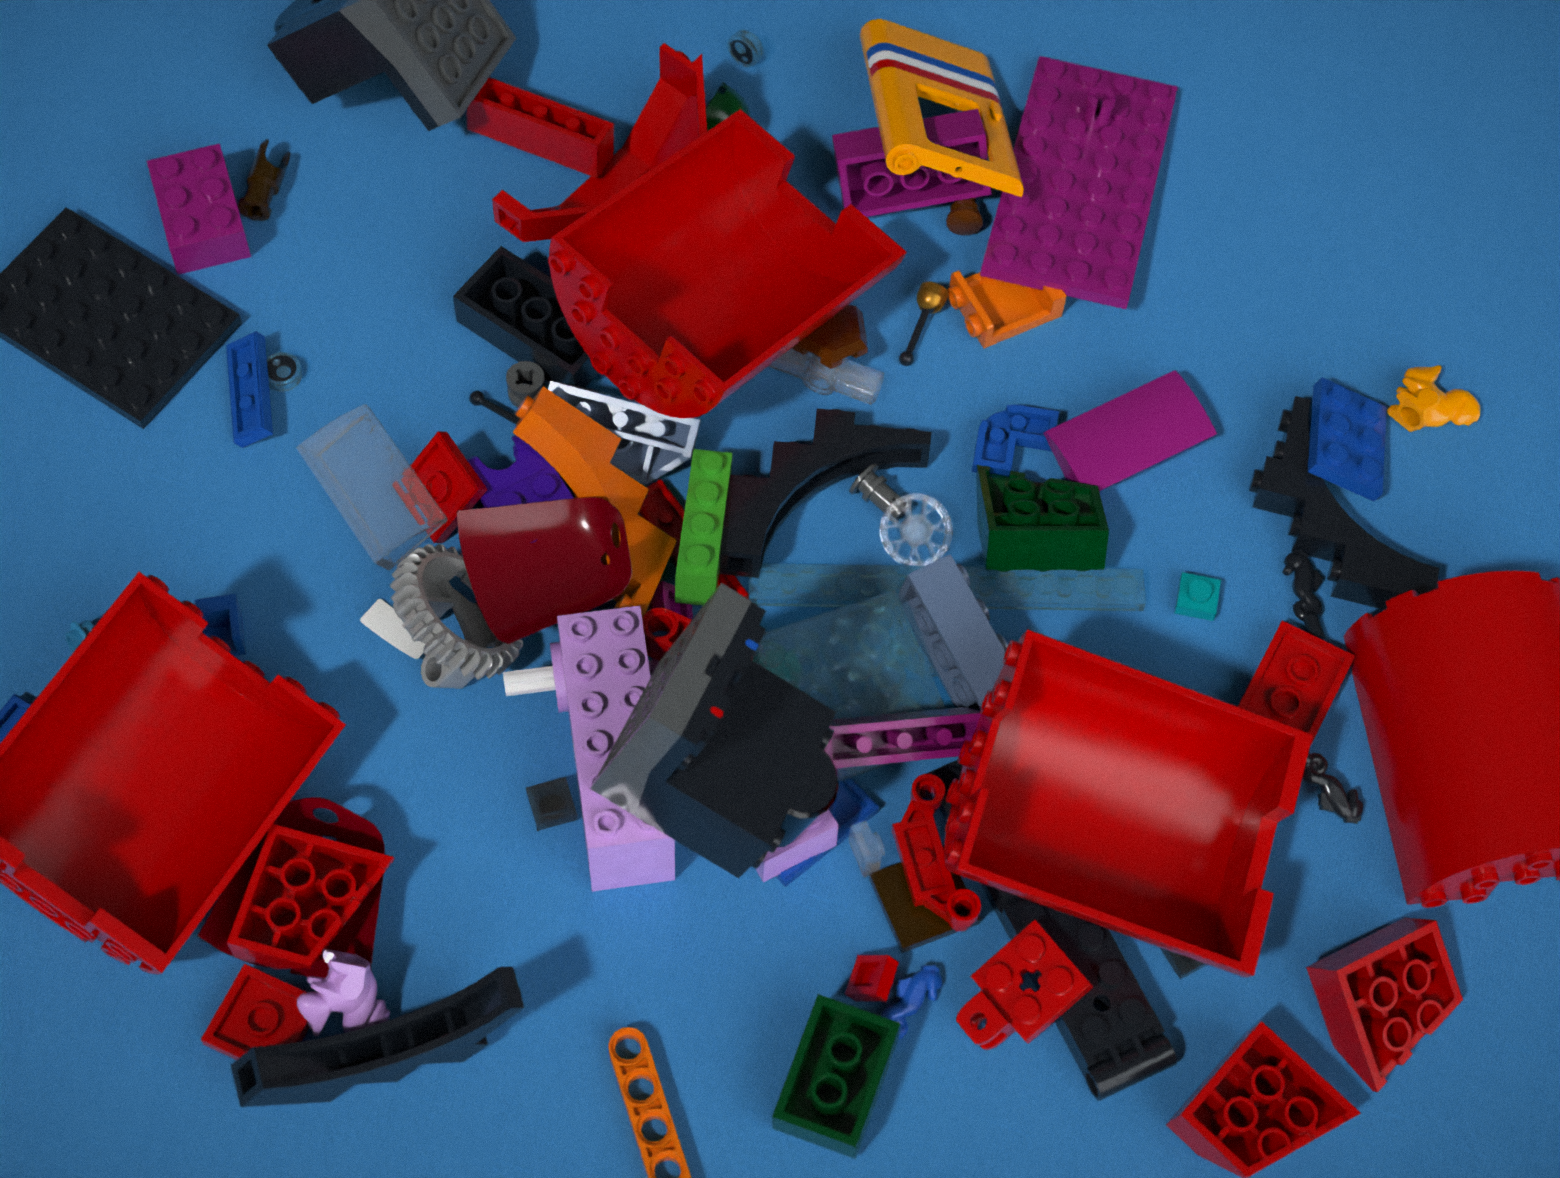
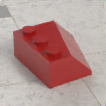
M1403 918L1306 967L1333 1047L1374 1092H1379L1387 1083L1385 1077L1396 1065H1403L1413 1055L1410 1050L1425 1034L1431 1035L1463 1001L1436 920Z

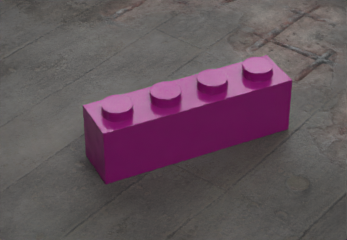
M969 707L833 719L829 728L834 730V733L823 752L829 756L835 769L958 757L964 741H971L981 714L980 711Z

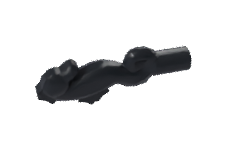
M1296 549L1286 556L1284 560L1285 568L1282 571L1286 576H1289L1294 571L1293 592L1300 600L1294 603L1293 611L1295 616L1304 622L1308 633L1324 640L1326 637L1319 619L1323 613V607L1320 600L1313 593L1322 584L1324 577L1317 570H1314L1308 559L1309 555L1303 552L1302 549Z
M1308 753L1302 778L1309 785L1320 788L1321 793L1317 794L1319 810H1325L1329 813L1333 812L1342 818L1344 823L1358 824V821H1361L1363 803L1358 800L1357 790H1349L1346 796L1339 780L1332 775L1325 774L1328 768L1326 758L1319 753Z

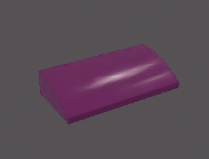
M1174 370L1051 428L1043 434L1067 481L1095 485L1101 491L1216 435L1217 432L1193 391L1178 372Z

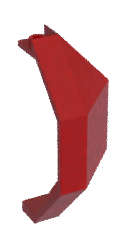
M663 43L659 47L660 78L623 147L613 155L598 178L589 177L560 205L534 210L528 209L502 190L492 199L495 222L522 242L551 239L556 233L706 133L707 120L702 54L691 62L683 52L675 51Z

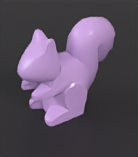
M324 949L322 956L329 966L327 976H308L307 982L317 992L303 993L297 998L298 1010L308 1021V1026L312 1029L313 1035L318 1036L321 1033L331 1012L343 1013L342 1028L344 1033L389 1021L390 1011L386 1009V1001L376 999L378 987L375 976L370 969V962L356 954Z

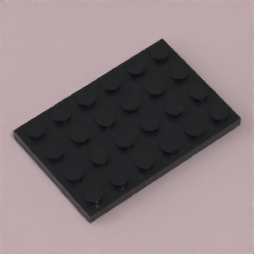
M67 207L0 273V338L142 429L153 420L242 324L240 314Z

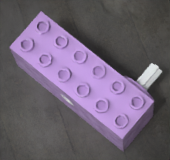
M640 606L557 616L560 642L550 643L552 666L503 672L506 696L555 690L558 713H569L592 892L675 880V840L590 789L651 678Z

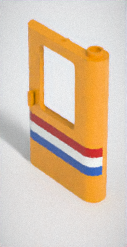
M874 19L865 23L859 35L888 169L897 175H908L917 171L923 165L951 174L955 178H963L1022 197L1024 190L990 62L986 55L884 19ZM918 97L960 111L978 109L986 135L989 161L929 141Z

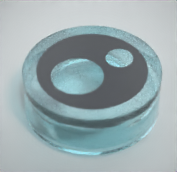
M739 30L728 41V50L731 56L744 67L754 66L763 57L764 52L760 40L747 30Z
M278 352L267 358L269 388L285 392L292 390L300 383L302 370L299 360L294 355L287 352Z

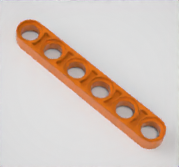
M632 1027L621 1028L615 1031L610 1038L608 1044L609 1056L647 1177L656 1178L655 1169L658 1164L663 1161H672L680 1168V1176L678 1178H691L647 1040L638 1029ZM630 1038L639 1043L641 1050L637 1057L625 1060L619 1057L615 1050L620 1041ZM637 1079L648 1080L654 1087L653 1094L646 1100L634 1099L628 1092L629 1086L633 1081ZM649 1120H660L667 1127L666 1135L659 1141H648L641 1133L643 1125Z

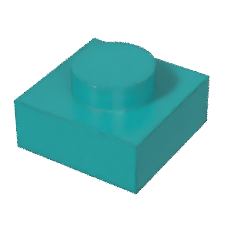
M1182 572L1179 579L1174 614L1214 621L1221 580Z

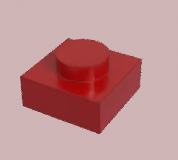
M857 955L845 995L855 1002H886L899 962L889 955Z

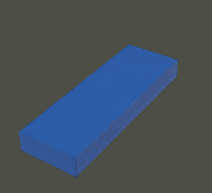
M257 331L226 345L233 440L236 445L242 448L273 434L265 336Z

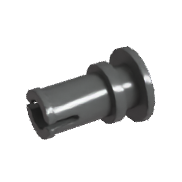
M874 463L856 477L849 492L855 494L860 491L865 502L871 501L893 523H896L899 520L898 517L901 518L911 505L886 484L887 479L883 475L878 477L875 474L878 465Z

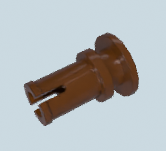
M976 197L954 201L946 218L948 229L957 235H971L981 229L983 219L979 213Z

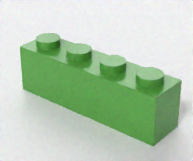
M693 449L676 567L675 603L704 605L717 589L733 453Z

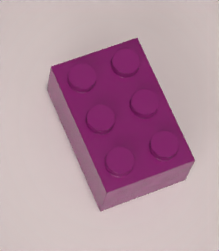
M220 143L147 160L166 238L178 275L251 257Z

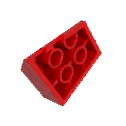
M272 824L227 940V945L234 958L273 969L312 968L322 955L324 949L329 946L395 860L394 857Z
M1261 1021L1245 1032L1166 1123V1126L1198 1156L1241 1178H1248L1358 1116L1361 1112Z

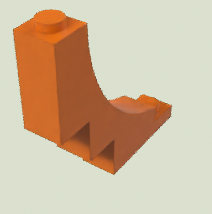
M543 386L534 398L527 395L517 408L515 415L520 419L512 433L529 444L555 468L573 491L576 498L601 497L619 510L626 528L632 576L625 590L613 598L617 602L613 609L640 606L643 618L677 540L638 515L649 489L610 463L621 438ZM614 522L612 524V539L614 545L618 548L621 540L618 525ZM605 552L601 557L602 563L608 565L610 559Z

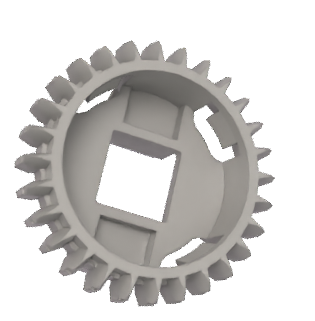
M427 544L423 548H416L397 564V569L392 573L395 580L390 584V587L396 591L391 596V600H393L396 615L402 619V626L406 628L414 642L421 641L425 644L423 652L426 656L421 665V675L427 686L462 689L474 677L480 680L484 675L488 679H491L496 673L500 675L519 656V650L523 647V641L519 639L510 644L499 641L489 629L478 603L468 601L450 585L449 581L454 576H457L461 579V582L472 590L463 555H458L455 547H450L446 550L442 544H438L435 547ZM450 608L454 611L465 639L453 633L439 619Z

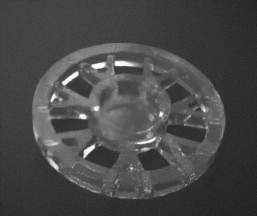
M919 493L902 496L893 501L882 516L880 523L882 544L890 557L902 565L908 567H924L943 557L951 544L953 535L951 518L945 507L931 496ZM912 500L922 501L921 514L912 515ZM907 501V507L905 508L902 503ZM927 503L932 506V507H931L930 509H928V510H927ZM897 507L906 515L902 523L891 516ZM936 509L941 515L942 520L932 525L926 516ZM942 523H944L945 530L939 528ZM899 528L901 538L890 541L888 529ZM933 531L945 534L942 545L930 541ZM904 542L911 546L907 559L897 553ZM925 544L931 557L922 561L918 552V546ZM933 547L939 549L936 554L934 552ZM913 555L915 556L916 561L911 560Z

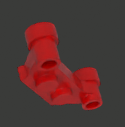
M923 774L914 780L910 795L911 802L901 822L892 824V834L914 907L925 906L947 921L953 930L963 932L968 930L978 919L981 901L978 895L969 889L956 890L951 872L945 867L944 849L934 820V814L944 799L945 785L936 775ZM956 912H964L966 916H961Z

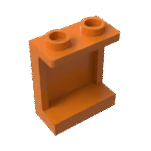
M959 270L951 273L950 285L947 289L949 293L948 300L954 309L959 308L965 318L964 321L968 333L973 338L977 337L983 349L1062 317L1067 297L1063 290L1043 286V290L983 277L980 276V272L964 278Z

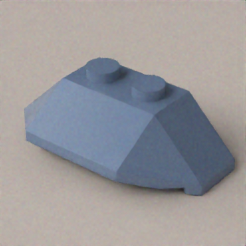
M550 381L548 390L621 438L610 463L640 484L648 485L692 458L701 423L700 419L695 417H670L655 412L634 399L629 400L626 397L600 390Z

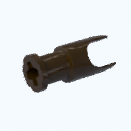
M265 139L258 149L246 181L248 186L246 195L238 203L240 213L254 221L269 219L272 212L270 203L273 196L279 192L291 154L287 152L283 156L278 168L273 166L267 160L265 154L269 143L268 139Z

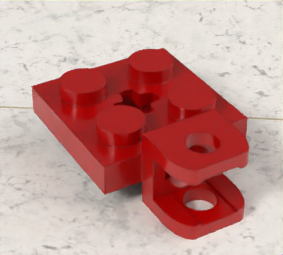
M1034 920L970 976L982 991L978 992L960 1009L956 1022L969 1038L984 1050H991L999 1046L1015 1031L1029 1044L1094 986L1042 926ZM1028 971L1032 974L1039 971L1042 974L1038 979L1041 987L1036 992L1031 988L1025 991L1021 988L1024 982L1022 976ZM987 1019L986 1026L979 1030L981 1021Z

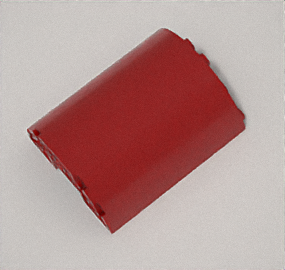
M740 109L552 236L548 264L550 266L553 287L562 313L574 336L590 357L593 368L598 373L605 375L619 388L623 396L629 400L634 399L636 402L645 405V407L670 417L694 418L708 413L896 269L907 252L852 204L841 211L836 223L833 222L786 181L795 155Z
M1492 571L1441 580L1437 582L1438 588L1427 593L1418 595L1416 591L1410 590L1385 601L1387 609L1375 616L1365 613L1352 624L1343 636L1347 652L1355 655L1350 667L1407 905L1421 903L1424 908H1433L1444 905L1447 901L1460 899L1465 904H1474L1486 900L1500 882L1515 881L1517 885H1528L1546 877H1556L1560 881L1559 577L1546 581L1541 580L1539 572Z
M138 572L0 743V883L39 913L85 943L87 941L94 942L97 939L103 943L101 950L106 955L128 966L131 962L135 963L138 960L142 962L139 966L142 971L159 975L164 972L346 724L339 719L340 714L332 706L325 702H319L318 704L305 694V687L297 680L288 676L284 679L277 674L271 682L263 678L265 676L264 672L257 665L247 660L241 662L229 653L231 648L223 640L214 635L208 637L202 633L208 622L203 619L204 614L197 606L186 600H183L181 603L168 593V586L159 578L153 575L146 577L141 572Z
M1028 629L1018 642L1011 640L1004 654V666L992 691L988 690L980 708L981 716L971 741L965 740L961 747L957 763L963 765L959 779H953L947 793L946 802L951 803L952 806L945 827L944 862L946 869L957 875L1240 977L1249 978L1254 976L1274 893L1261 889L1277 823L1294 813L1313 735Z

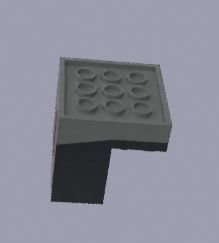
M296 0L276 19L274 25L276 34L267 46L311 104L385 72L394 87L397 88L409 104L414 114L420 119L426 129L430 131L461 118L516 40V37L490 0Z
M721 583L660 659L590 789L739 878L750 867L757 869L768 851L773 853L778 847H785L796 841L836 800L839 788L837 769L831 757L823 751L834 733V730L829 728L836 711L751 660L766 632L765 628L759 625L766 610Z

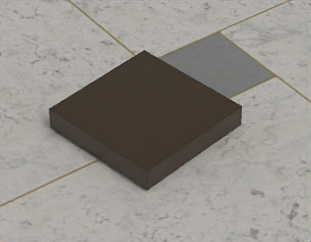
M901 862L870 873V883L901 953L959 932L953 930L947 921L925 906L914 907ZM951 872L956 890L966 889L961 876ZM956 912L961 916H966L964 912ZM978 917L976 922L972 924L971 927L979 924L980 917Z

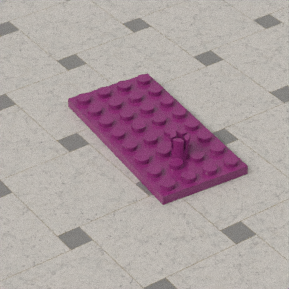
M1039 56L1013 150L1024 192L1022 197L1002 191L980 276L1043 290V286L1063 290L1065 295L1126 310L1178 87Z

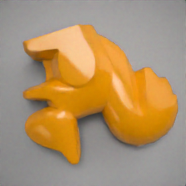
M1440 365L1434 367H1412L1406 370L1402 380L1407 388L1398 387L1396 390V397L1400 405L1390 406L1387 414L1409 432L1420 430L1423 427H1440L1449 421H1452L1457 426H1469L1480 418V404L1474 395L1463 389H1451L1446 393L1442 392L1434 384L1442 369Z

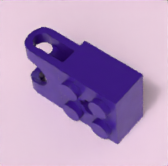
M516 435L511 436L514 442L513 455L516 461L508 468L495 470L488 468L477 456L467 458L469 464L488 489L476 503L479 509L574 498L555 468L529 444Z

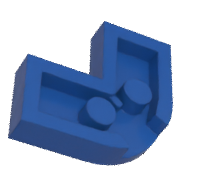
M1006 405V410L995 413L986 420H982L978 430L971 472L976 473L977 465L990 467V474L1009 477L1015 446L1052 452L1043 433L1057 426L1059 411L1023 405Z

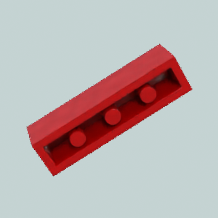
M489 77L467 108V130L589 176L598 178L613 157L614 123Z

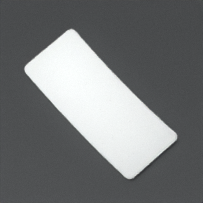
M378 599L360 618V622L410 657L418 659L424 653L425 644L421 641L414 642L406 628H403L402 619L396 615L394 608L382 599Z

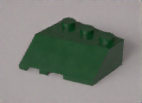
M977 465V525L986 570H997L1000 572L1011 570H1036L1040 572L1050 570H1076L1080 572L1104 570L1109 528L1098 486L1050 478L1044 483L1025 479L1026 473L1011 471L1010 476L1006 477L990 474V467Z

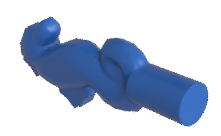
M935 964L921 966V970L911 977L897 980L896 997H900L899 1003L888 1006L880 1016L901 1023L899 1039H902L908 1032V1023L905 1018L918 1012L922 1006L925 994L927 993L928 1000H937L938 989L942 986L939 968H936Z

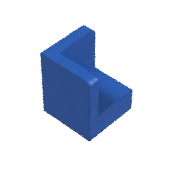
M236 594L196 599L195 606L204 614L203 619L208 622L202 633L208 637L214 635L223 640L231 648L229 653L233 656L245 655L246 647L242 610Z

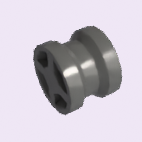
M521 361L512 365L507 371L508 397L517 408L527 395L534 398L543 386L545 387L544 372L534 362ZM522 381H532V383H531V384H528V383L524 384V383H522Z

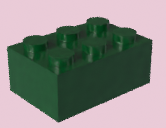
M818 994L772 1115L773 1129L856 1159L899 1039L901 1023Z

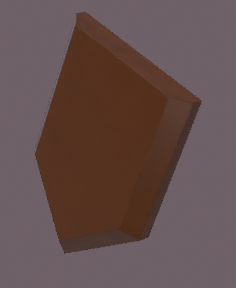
M847 305L792 349L803 355L808 354V351L821 358L820 363L830 369L840 366L843 359L848 356L858 358L868 352L863 313L857 306Z

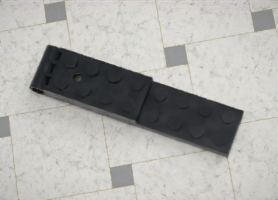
M958 760L926 773L936 775L945 785L944 799L939 808L946 821L952 806L951 803L946 802L947 793L953 779H959L963 765L957 763ZM980 883L1010 940L1017 936L1032 921L1036 920L1094 986L1054 1022L1080 1068L1091 1093L1098 1101L1177 1064L1175 1052L1169 1040L1163 1034L1164 1029L1107 928ZM1028 971L1035 987L1039 990L1041 986L1038 983V979L1042 974L1039 971L1033 974ZM1093 1004H1103L1107 1010L1098 1011Z

